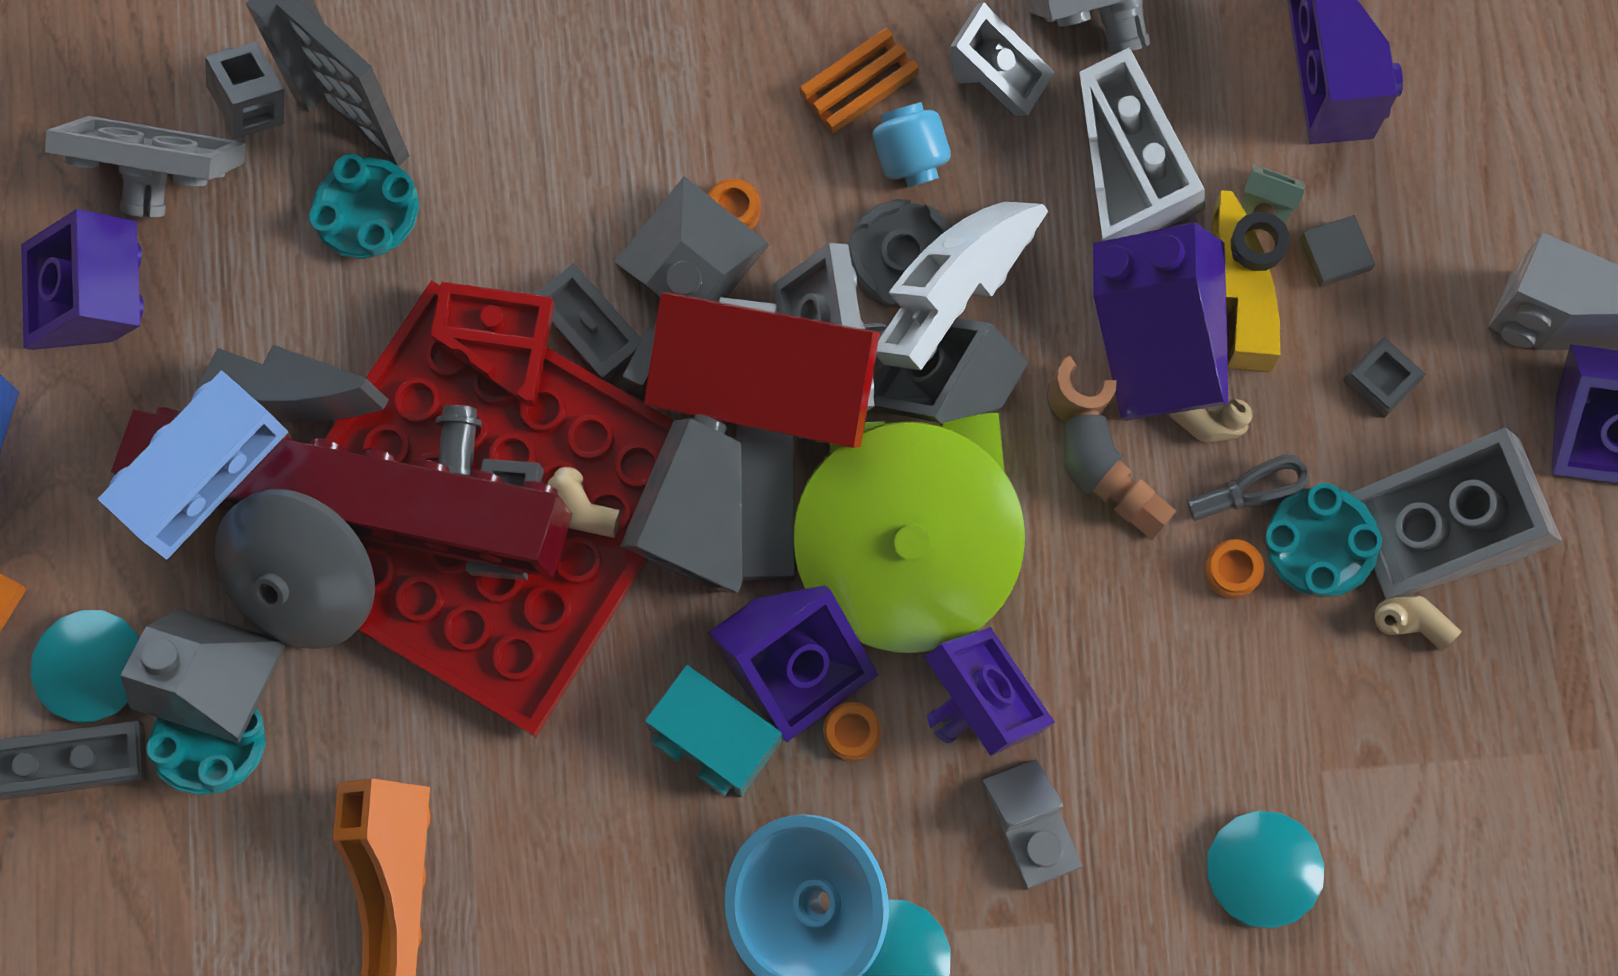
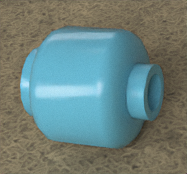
M922 102L880 115L882 124L874 129L872 135L884 175L894 180L905 178L908 188L938 179L939 176L936 168L946 164L951 157L950 147L939 114L934 110H924Z

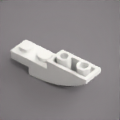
M1005 201L986 207L949 228L924 249L889 292L901 308L878 341L876 353L878 359L884 365L922 370L926 362L936 353L938 344L954 320L964 311L970 296L992 297L995 291L1004 283L1007 273L1024 247L1031 242L1036 229L1048 213L1046 207L1043 204Z

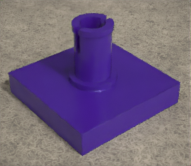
M991 627L941 643L924 656L951 696L948 701L937 709H933L927 716L930 728L935 727L941 721L946 723L951 719L949 723L934 733L941 741L952 743L960 734L971 727L991 756L1039 735L1055 723Z

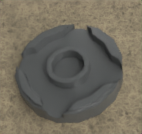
M895 199L873 207L859 219L849 243L851 263L856 271L859 288L868 298L886 307L901 308L889 294L890 290L923 250L951 228V224L938 210L926 204L922 206L911 203V200Z

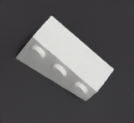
M1130 47L1080 71L1103 241L1164 229L1204 210L1205 189Z

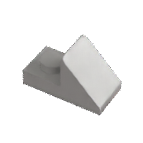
M978 3L950 46L954 80L958 84L980 82L1015 116L1029 115L1055 73L985 3Z
M1037 759L982 780L1026 890L1083 867L1060 813L1063 803Z

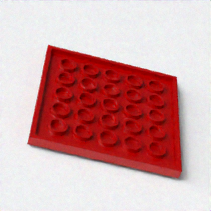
M431 280L366 376V379L389 399L384 410L353 418L338 419L325 439L341 445L346 452L362 455L364 449L370 448L391 454L397 459V462L415 465L418 459L438 462L441 426L436 424V417L442 416L443 406L446 405L473 407L477 409V419L482 421V428L476 429L472 470H481L483 459L539 463L544 469L542 483L548 484L549 479L554 476L558 469L563 467L574 468L583 476L581 483L590 503L621 510L620 523L615 538L568 528L553 579L528 574L527 580L471 576L466 571V560L359 538L372 565L375 580V596L368 618L357 631L534 738H537L649 560L620 547L674 420L650 406L644 405L643 402L548 347L546 349L536 407L525 405L434 342L431 330L440 285Z

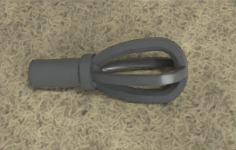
M1291 454L1281 455L1252 468L1237 481L1234 480L1226 483L1225 487L1188 499L1187 505L1193 520L1196 521L1231 508L1237 510L1244 507V505L1264 506L1279 503L1296 492L1305 489L1309 482L1308 472L1299 457ZM1283 469H1292L1296 471L1298 480L1295 483L1278 489L1260 493L1243 492L1253 482Z

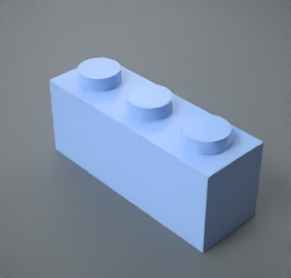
M221 370L212 381L198 388L191 402L170 424L163 426L154 434L150 445L130 466L123 468L112 478L109 487L98 500L139 539L167 560L284 438L288 431L262 405Z

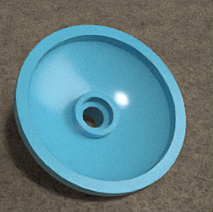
M793 815L779 818L762 826L739 849L730 867L725 888V915L730 937L741 959L756 976H862L872 965L882 947L889 915L888 894L882 871L867 845L849 828L832 819L818 815ZM822 892H825L829 898L830 906L827 911L820 904Z

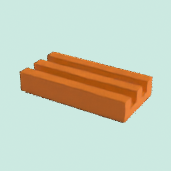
M886 27L800 86V95L833 135L919 75V66L913 59L911 61L908 59L906 50L900 43L898 45L895 43L893 34ZM885 50V54L877 58L875 61L861 69L859 72L845 80L843 83L829 91L821 98L818 97V95L823 93L825 90H827L828 88L839 82L841 79H843L844 77L855 71L857 68H859L860 66H862L863 64L871 60L873 57H875L876 55ZM893 64L897 65L899 69L833 115L830 113L829 108L851 93L859 90Z

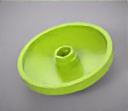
M904 421L878 425L864 430L861 447L851 448L838 445L821 461L810 476L801 494L795 515L793 540L798 572L805 589L823 585L827 586L833 593L861 643L885 651L917 653L932 651L941 643L972 634L993 618L1007 600L1017 581L1024 555L1025 528L1021 505L1009 478L1000 465L983 448L966 436L949 428L924 422Z

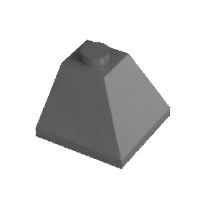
M683 177L615 260V263L659 298L661 292H670L719 302L720 297H728L767 249L769 243L686 177Z
M956 318L938 344L936 353L926 362L922 370L889 365L883 366L874 381L873 398L875 406L870 410L944 423L1001 409L1007 398L1014 391L1016 383L1029 361L992 323Z
M177 608L146 626L120 676L130 709L239 743L282 657L286 644L257 632Z

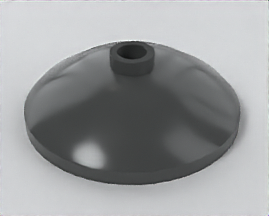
M268 489L246 496L235 504L223 517L215 539V561L218 574L232 603L253 626L285 644L307 649H322L342 643L364 624L372 609L375 596V580L372 565L358 536L335 511L320 501L296 491Z

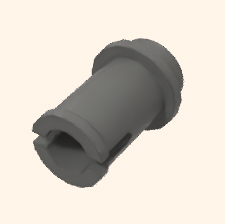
M462 405L443 406L442 416L436 417V424L441 426L438 463L448 467L451 473L469 476L473 468L476 429L482 428V421L477 419L476 408Z

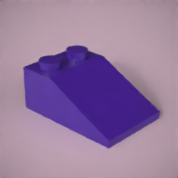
M1287 0L1309 145L1374 139L1384 119L1389 118L1395 99L1401 96L1403 90L1402 69L1399 63L1392 62L1390 43L1358 0Z
M1195 222L1093 243V297L1112 380H1117L1115 394L1121 418L1128 421L1229 405L1225 243Z

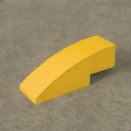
M1221 190L1213 209L1212 234L1225 243L1226 315L1229 316L1228 368L1271 372L1281 355L1280 318L1274 282L1270 269L1266 271H1253L1243 267L1233 259L1230 239L1237 223L1247 214L1233 191ZM1255 230L1248 231L1245 234L1247 246L1256 253L1265 254Z

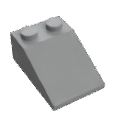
M1542 233L1512 270L1488 328L1501 333V337L1506 342L1520 348L1533 347L1538 350H1569L1570 344L1604 349H1618V264L1546 233Z
M1506 427L1349 493L1366 505L1377 522L1378 530L1381 533L1382 545L1374 570L1386 599L1406 596L1503 566L1563 542L1520 438Z

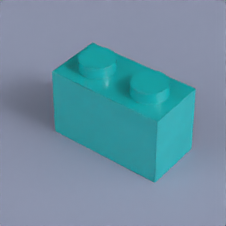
M688 665L685 666L645 720L649 731L654 734L649 742L655 748L675 762H678L682 755H684L701 767L696 776L722 796H725L731 789L743 797L783 742L781 731Z

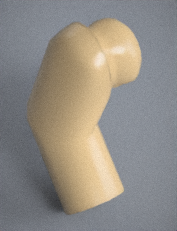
M1231 399L1229 405L1167 414L1196 439L1205 443L1237 439L1247 432L1248 424L1253 416L1250 406L1239 399Z
M571 467L558 469L554 476L549 479L547 485L552 486L558 491V495L573 513L569 528L615 538L620 523L621 510L591 504L583 490L581 483L583 476L581 473Z
M1422 596L1389 598L1381 602L1375 610L1376 626L1383 633L1399 635L1421 632L1441 651H1444L1462 632L1431 602Z

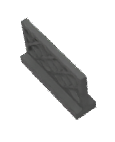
M249 0L246 3L296 101L307 111H310L323 99L397 166H400L410 157L372 66L324 24L314 0Z

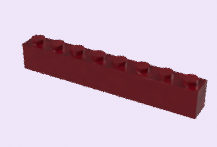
M158 407L156 413L133 409L111 473L116 475L123 468L130 466L150 445L154 434L163 426L170 424L181 412L166 407ZM287 434L217 507L218 509L229 511L246 496L262 490L285 489L296 491L320 501L335 511L352 528L358 538L552 579L554 578L573 514L558 495V491L552 486L541 482L525 481L523 487L505 484L502 478L486 471L471 470L469 476L451 473L450 469L445 465L431 460L418 459L415 465L397 462L394 456L380 450L366 448L361 455L346 452L341 445L326 439L312 438L310 444L292 441V437Z

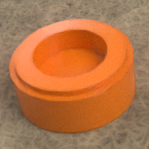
M731 178L718 182L710 189L707 194L751 230L755 227L760 218L761 208L759 195L751 184L741 179Z
M1238 539L1223 541L1207 557L1204 566L1205 579L1209 587L1221 597L1227 599L1246 597L1256 589L1263 578L1264 562L1262 556L1253 545L1246 541Z
M847 702L838 705L828 714L824 722L823 737L828 750L835 757L843 761L857 762L869 757L878 747L881 738V725L877 715L868 706L857 702Z

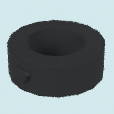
M1253 212L1245 215L1237 223L1230 239L1233 259L1243 267L1253 271H1266L1275 267L1283 259L1290 243L1286 224L1276 215L1268 212ZM1253 229L1267 231L1275 241V248L1266 254L1256 253L1247 246L1245 234Z

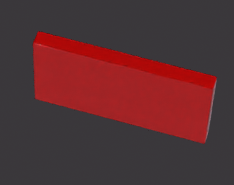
M661 292L644 405L691 415L701 414L715 420L851 448L861 447L880 332L676 293Z

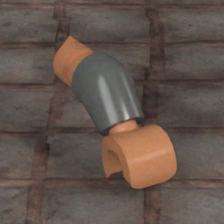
M1068 356L1062 361L1047 390V399L1051 410L1058 418L1065 421L1064 467L1071 480L1087 496L1093 492L1104 502L1109 498L1118 504L1114 511L1153 540L1177 511L1156 494V491L1144 480L1140 479L1137 483L1129 477L1132 470L1120 461L1123 455L1114 446L1107 418L1101 416L1116 392L1117 380H1104L1095 396L1088 397L1082 395L1071 385L1070 377L1077 365L1072 357Z

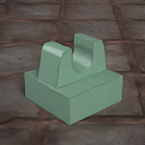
M1253 164L1245 184L1242 208L1248 215L1253 213L1258 205L1263 203L1269 204L1274 208L1275 215L1286 223L1294 210L1297 211L1305 190V182Z

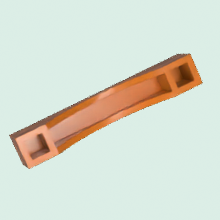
M374 778L338 782L333 843L347 868L357 897L362 927L361 976H416L417 954L422 938L420 915L422 890L426 882V869L424 866L426 837L431 820L429 808L430 787Z

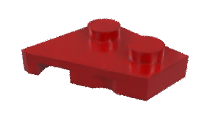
M441 281L431 336L434 342L527 406L536 407L555 303L553 297Z

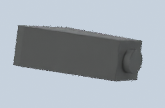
M696 414L694 419L688 418L673 421L620 547L718 592L738 593L742 585L741 442L725 435L726 425L705 415Z

